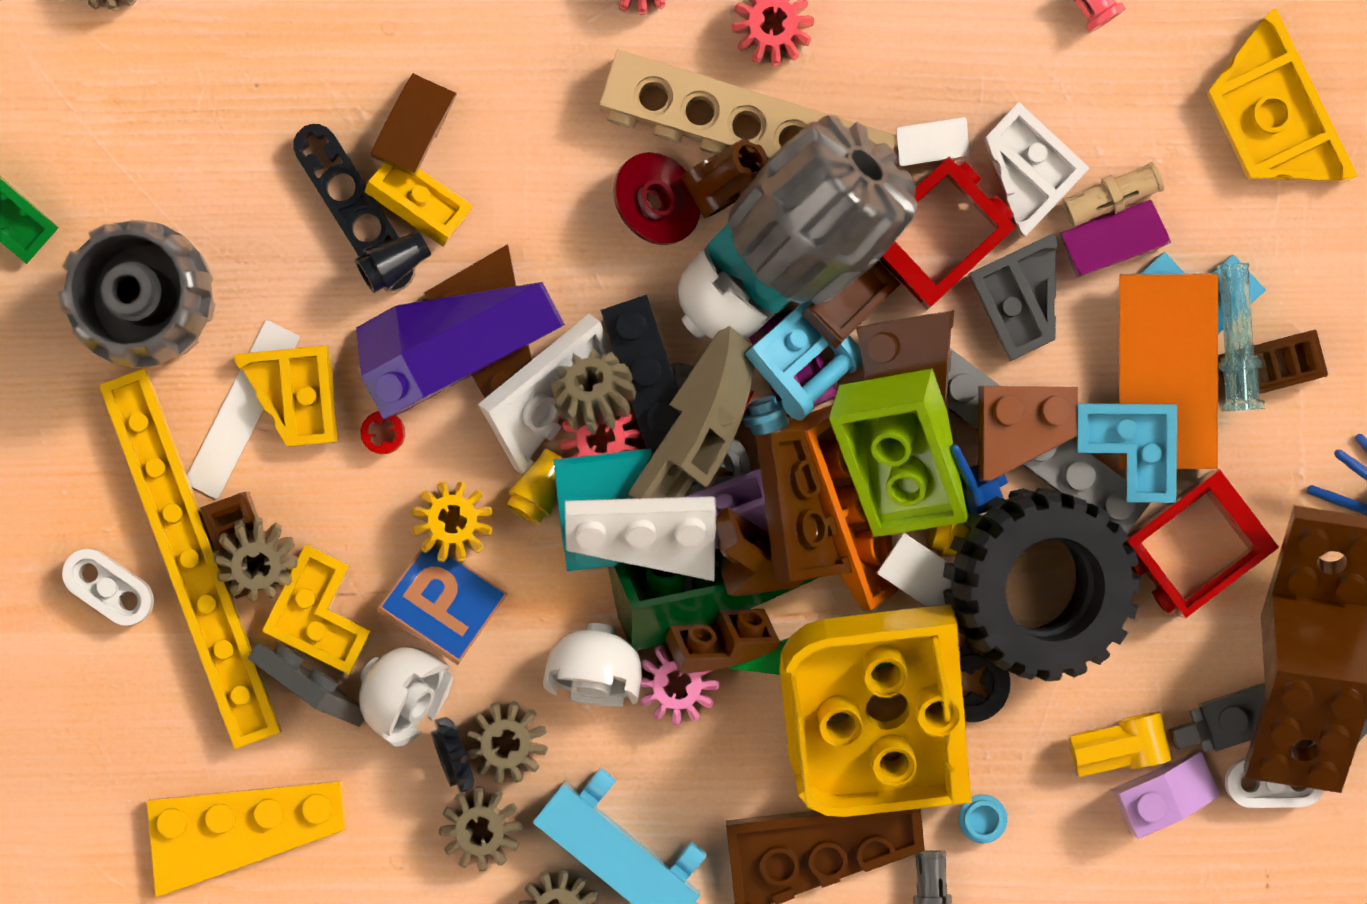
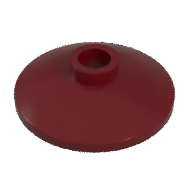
M654 152L640 153L623 163L614 179L613 196L621 219L634 234L649 243L672 245L684 240L694 231L701 212L681 178V175L686 170L678 162L663 154Z

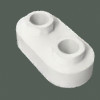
M82 549L71 554L65 561L62 577L67 589L111 621L119 625L128 626L138 624L150 615L154 605V596L149 585L103 552L96 549ZM87 564H93L98 570V576L93 582H88L83 578L82 571ZM128 591L133 592L138 599L137 606L133 610L126 609L122 604V597Z
M1246 758L1233 763L1225 776V788L1229 797L1234 802L1247 808L1308 807L1316 803L1324 790L1304 787L1299 790H1293L1290 785L1258 780L1254 789L1245 791L1241 786V779L1244 776Z

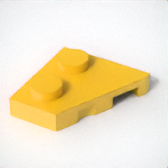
M321 345L234 354L235 363L239 369L244 371L256 391L257 399L264 410L269 412L275 422L276 430L287 447L338 442L330 346Z

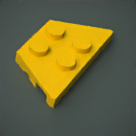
M1277 8L1271 10L1265 15L1207 90L1206 95L1248 180L1349 181L1358 176Z

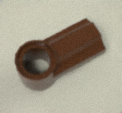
M745 138L735 142L719 155H715L683 173L681 178L705 219L734 204L740 197V193L755 179L769 158L761 145L751 143Z

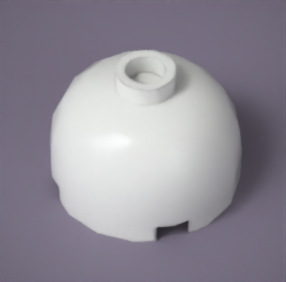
M707 248L690 262L681 275L678 285L680 306L685 313L682 317V322L699 339H703L706 335L713 339L719 330L730 326L746 340L774 316L773 312L765 310L749 296L742 279L729 275L715 263Z
M589 623L586 630L573 631L565 635L551 649L546 664L543 688L556 696L558 687L570 690L569 700L578 703L621 707L624 704V698L629 697L633 705L637 703L639 696L641 662L637 651L632 648L629 642L615 635L616 629L614 627L601 623Z
M400 647L389 651L380 658H373L364 667L360 676L362 682L359 691L360 711L365 722L380 737L394 747L405 746L415 740L422 733L416 726L422 721L425 714L427 713L428 718L433 721L448 697L453 682V675L446 670L451 667L434 654L421 648Z

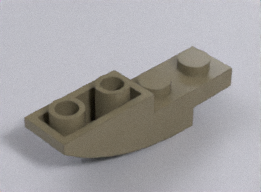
M729 326L717 332L670 403L680 413V416L630 489L628 495L633 499L683 498L694 481L707 488L719 469L743 417L754 373V365L744 354L752 345L732 327Z

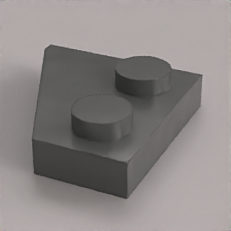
M1054 233L968 274L1009 361L1055 340V249H1057V238Z
M258 642L249 655L248 659L316 710L358 727L361 726L364 718L360 711V703L338 690L337 686L339 684L323 672L315 668L311 672L302 666L304 658L294 650L281 643L277 649H273Z

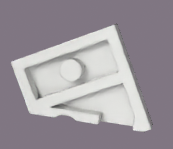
M1020 102L1014 106L984 139L1009 208L1014 213L1013 219L1019 234L1023 237L1029 234L1089 170V167Z

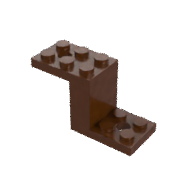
M1294 505L1260 616L1266 694L1245 759L1244 778L1342 793L1367 718V516ZM1330 551L1339 552L1344 555L1341 559L1332 562L1319 558ZM1299 740L1315 742L1314 745L1307 748L1293 746Z

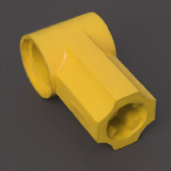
M1161 712L1139 714L1121 719L1117 725L1068 735L1071 756L1078 777L1127 766L1129 769L1144 768L1171 760Z

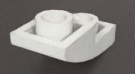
M902 533L876 572L926 607L945 605L943 591L952 588V581L943 577L944 565L947 561L905 533Z

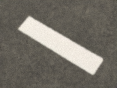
M266 320L249 353L295 348L300 337ZM242 369L187 474L191 487L214 499L220 497L264 410L255 395V389Z

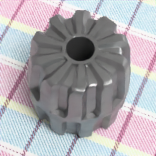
M837 115L824 116L818 122H811L775 152L732 206L728 225L732 229L734 236L733 244L739 256L745 260L756 274L755 276L767 287L770 286L788 300L799 304L806 301H811L816 305L831 300L869 270L912 221L918 206L914 197L916 187L908 171L897 169L895 165L897 164L898 155L886 143L875 144L869 139L867 127L855 122L850 128L843 126Z
M143 220L103 224L89 232L90 239L76 252H69L62 265L68 272L65 288L58 292L60 309L67 314L74 329L73 334L91 352L113 364L134 368L161 365L180 355L187 354L199 343L198 337L206 323L213 319L216 305L213 302L211 286L213 277L206 261L185 236L163 224ZM140 283L141 294L135 302L131 303L132 291Z

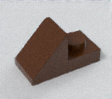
M726 507L716 516L715 526L720 538L718 540V547L725 556L719 562V568L726 591L730 596L791 589L803 583V580L775 584L769 533L729 507Z

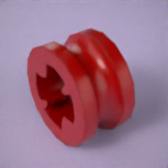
M379 411L368 415L360 429L361 440L364 446L377 454H390L397 451L403 444L406 436L405 426L398 416L395 415L387 418L395 426L390 429V431L396 432L395 440L392 443L383 441L380 446H377L371 440L376 435L370 434V429L374 423L382 425L386 419L382 418Z

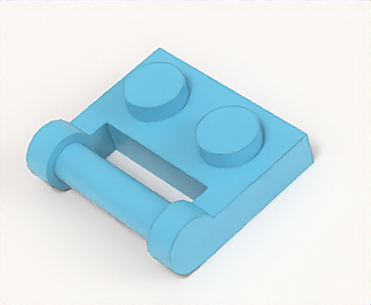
M811 301L799 304L744 353L781 397L783 408L795 420H803L814 409L813 403L847 372L853 373L863 365L860 347L850 335L835 349L802 316V313L813 303ZM829 345L834 351V359L801 387L794 376Z

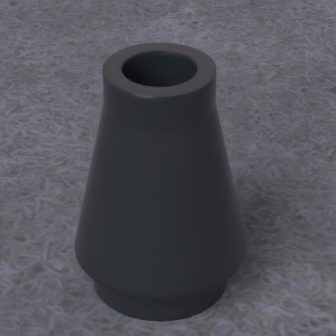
M416 230L407 236L364 248V254L356 258L355 263L362 278L373 293L381 289L387 292L420 262L430 257L431 253L422 235Z

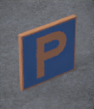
M434 545L427 553H423L421 550L418 552L379 605L377 611L458 665L508 593L464 563L458 562L449 553L444 563L439 562L437 555L440 547Z

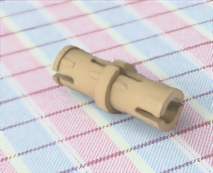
M1150 162L1116 178H1113L1111 175L1102 178L1101 184L1079 194L1063 198L1062 201L1070 223L1075 228L1082 223L1111 211L1115 214L1126 210V205L1146 196L1164 191V184L1156 165Z

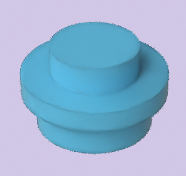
M767 396L751 402L748 405L749 412L742 417L744 426L750 427L754 436L775 432L789 424L787 412L783 408L782 401H777L775 396Z
M986 794L972 796V803H964L959 811L958 820L962 832L967 838L977 843H990L997 840L1004 833L1007 826L1008 818L1005 807L993 796Z

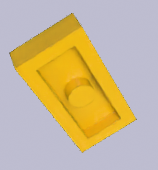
M383 163L368 181L364 190L365 193L442 247L446 245L468 218L473 208L472 204L422 169H419L416 177Z

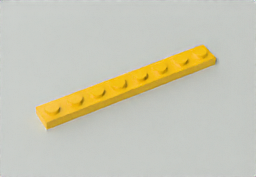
M142 368L100 384L99 388L234 750L282 732L259 667L248 659L252 648L227 582H219L217 578V571L221 568V565L214 562V546L148 369Z

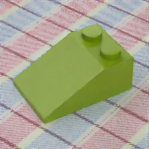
M933 369L839 385L829 419L873 537L967 522L968 515L959 470L950 452L953 439L947 409Z

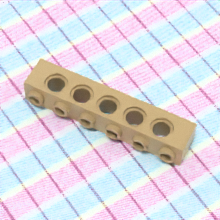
M619 49L616 50L600 102L601 111L609 113L607 121L632 129L635 128L636 122L655 127L653 135L676 143H681L683 136L701 141L699 149L714 155H719L735 142L742 140L735 135L732 129L733 122L740 116H752L758 121L760 132L753 139H749V141L761 145L768 158H770L781 148L779 137L783 132L792 129L800 132L811 122H818L822 117L830 115ZM650 87L662 89L668 97L666 105L657 111L645 109L639 101L644 90ZM696 101L706 102L713 108L714 117L705 125H695L686 116L687 108ZM838 117L844 127L850 128L855 123ZM863 125L868 128V137L875 144L886 143L893 149L897 135Z

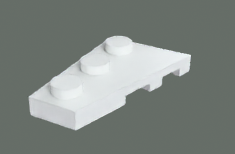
M590 314L580 320L478 404L513 468L522 475L535 463L530 458L543 440L547 438L549 441H552L562 428L557 423L561 417L557 414L554 406L555 399L551 392V383L559 380L557 375L558 366L571 367L573 365V353L581 357L582 360L588 358L592 348L599 352L601 358L611 351L615 355L612 344L600 321Z
M715 497L565 501L566 551L714 581Z

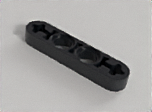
M309 124L302 127L297 132L293 141L295 155L357 255H363L364 248L384 243L390 237L392 240L399 238L377 201L364 192L367 185L337 137L328 127L321 124ZM313 134L319 140L325 137L328 138L329 142L324 145L323 149L332 163L338 156L343 160L342 164L328 168L320 178L315 174V170L323 169L322 163L314 154L307 156L304 154V150L309 147L307 138ZM338 174H347L355 182L354 194L345 201L333 199L328 191L330 180ZM363 215H373L379 219L381 224L379 236L370 242L360 241L354 233V224ZM415 268L388 291H400L408 287L414 279Z

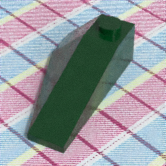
M715 548L714 581L623 562L616 566L608 567L618 619L627 641L635 651L667 644L665 639L670 626L715 624L720 610L752 609L796 588L730 596L726 591L719 568V562L725 556L717 548ZM818 578L803 580V583H801L798 587L805 585Z

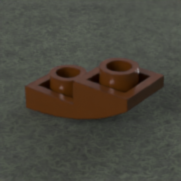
M765 609L720 610L715 624L670 626L665 639L680 674L710 671L741 664L777 650L780 644V640Z

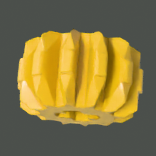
M439 481L437 483V491L440 497L438 500L427 490L420 494V498L430 510L422 507H413L411 511V516L427 521V523L418 524L411 528L412 536L419 537L425 534L430 536L423 542L420 550L423 553H427L435 544L440 545L441 548L438 552L437 560L442 563L446 561L449 548H454L455 557L458 562H464L466 560V551L463 544L466 543L476 553L483 549L482 543L473 533L481 536H490L492 533V527L477 522V520L486 519L492 515L491 507L478 509L473 507L483 496L480 490L474 491L468 499L462 497L466 488L464 481H458L454 495H449L448 486L445 481ZM449 510H455L459 512L458 520L465 523V527L461 530L457 526L454 533L445 532V523L438 520L439 515L442 513L447 517Z

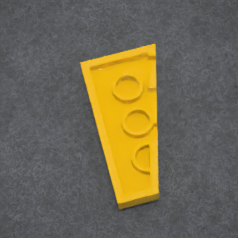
M342 780L147 800L155 897L157 898L344 831L346 829Z

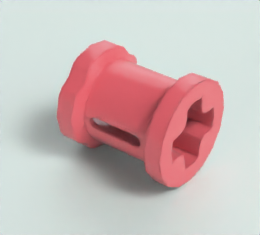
M1074 0L1088 21L1086 28L1090 33L1104 26L1126 9L1122 2L1116 3L1115 0Z

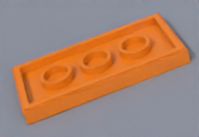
M1218 273L1119 274V403L1177 404V469H1218ZM1119 453V469H1127V453Z

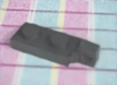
M1265 682L1200 703L1198 708L1190 710L1192 722L1169 729L1174 747L1182 749L1200 743L1203 752L1206 753L1212 750H1223L1252 740L1266 694Z

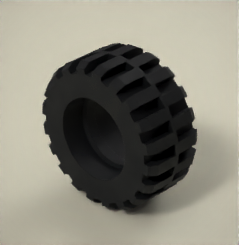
M1023 488L1010 491L1009 499L996 496L984 503L987 512L983 516L974 512L969 516L967 522H964L969 531L964 538L955 535L949 549L957 551L954 563L945 562L943 577L952 581V588L945 589L943 595L945 605L951 604L952 609L955 611L957 632L966 636L964 643L974 653L1019 677L1030 680L1037 677L1047 682L1060 681L1063 676L1062 673L1073 678L1087 673L1088 667L1086 663L1088 661L1100 665L1110 657V652L1106 648L1112 642L1121 645L1128 634L1127 631L1122 629L1127 617L1135 620L1139 605L1131 602L1133 592L1141 591V576L1133 574L1131 567L1136 566L1139 561L1135 549L1123 544L1127 541L1128 535L1120 524L1111 522L1110 514L1099 506L1052 489L1037 488L1036 491H1031ZM1045 539H1055L1067 546L1075 563L1076 585L1073 596L1065 610L1053 621L1037 628L1023 627L1014 621L1007 605L1006 584L1009 572L1016 559L1028 547Z

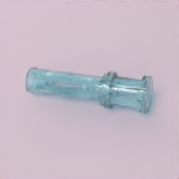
M1249 263L1218 265L1225 357L1220 358L1221 362L1218 363L1219 370L1224 372L1226 400L1221 404V412L1265 409V401L1259 397L1258 369L1262 368V360H1259V355H1254Z

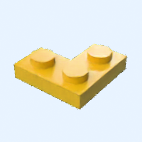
M305 544L297 559V567L293 568L290 573L292 582L289 586L284 585L262 632L346 674H351L372 630L329 609L351 565L309 544Z

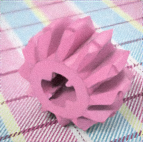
M662 646L657 647L655 652L662 664L658 667L647 659H644L641 663V666L646 671L654 674V678L641 677L640 688L653 687L654 690L640 699L641 705H650L658 699L660 705L656 708L653 718L660 720L664 716L667 707L673 709V725H680V709L684 708L687 709L692 721L699 720V712L693 703L697 700L704 707L712 708L714 701L702 694L701 689H718L719 682L714 679L701 680L702 675L712 670L687 673L691 678V681L686 684L687 693L680 697H676V691H673L672 695L668 694L664 688L669 683L668 674L678 670L674 659L669 660L665 649Z

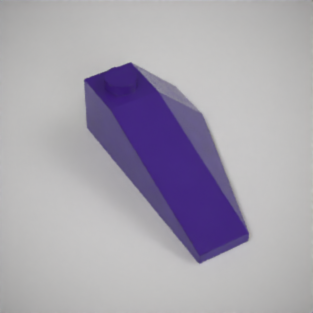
M543 282L396 305L356 327L361 377L382 418L387 419L411 409L561 328L565 324Z

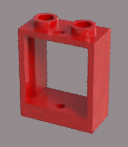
M950 156L916 187L914 196L916 202H920L935 186L947 177L996 230L937 285L896 241L893 242L879 260L926 310L931 308L1016 228L1010 221L1014 213L1005 202L995 194L989 199L976 185L981 179L973 168L963 159L955 163Z
M1220 469L1210 471L1177 496L1176 503H1168L1127 534V541L1123 543L1135 549L1139 563L1131 567L1134 573L1138 576L1146 573L1156 586L1151 595L1168 616L1175 611L1178 617L1182 618L1189 617L1279 548ZM1207 494L1248 549L1183 598L1141 542L1203 495Z

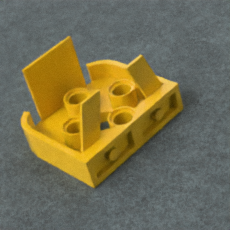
M951 604L825 618L805 624L789 637L781 651L779 667L788 757L795 777L797 795L807 805V808L826 816L849 817L972 803L958 632ZM883 662L895 664L888 672L879 673L873 670L875 666ZM901 693L907 699L905 711L895 720L888 722L878 721L866 712L867 703L874 695L889 698ZM942 702V710L936 712L927 710V707L932 703ZM837 713H847L850 715L848 719L839 723L829 720L832 715ZM890 752L902 753L901 757L893 761L882 759L884 755Z

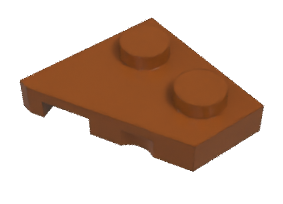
M978 387V481H991L1078 436V387Z

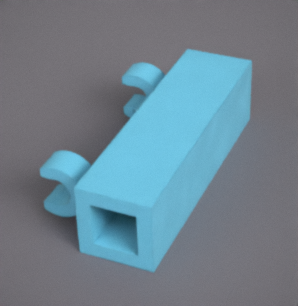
M602 767L581 793L564 781L534 818L533 824L630 903L697 904L696 901L700 897V890L687 879L706 858V852L691 841L672 866H669L596 806L616 782V779Z

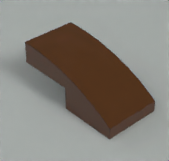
M412 73L371 150V157L416 177L434 137L437 138L457 93Z

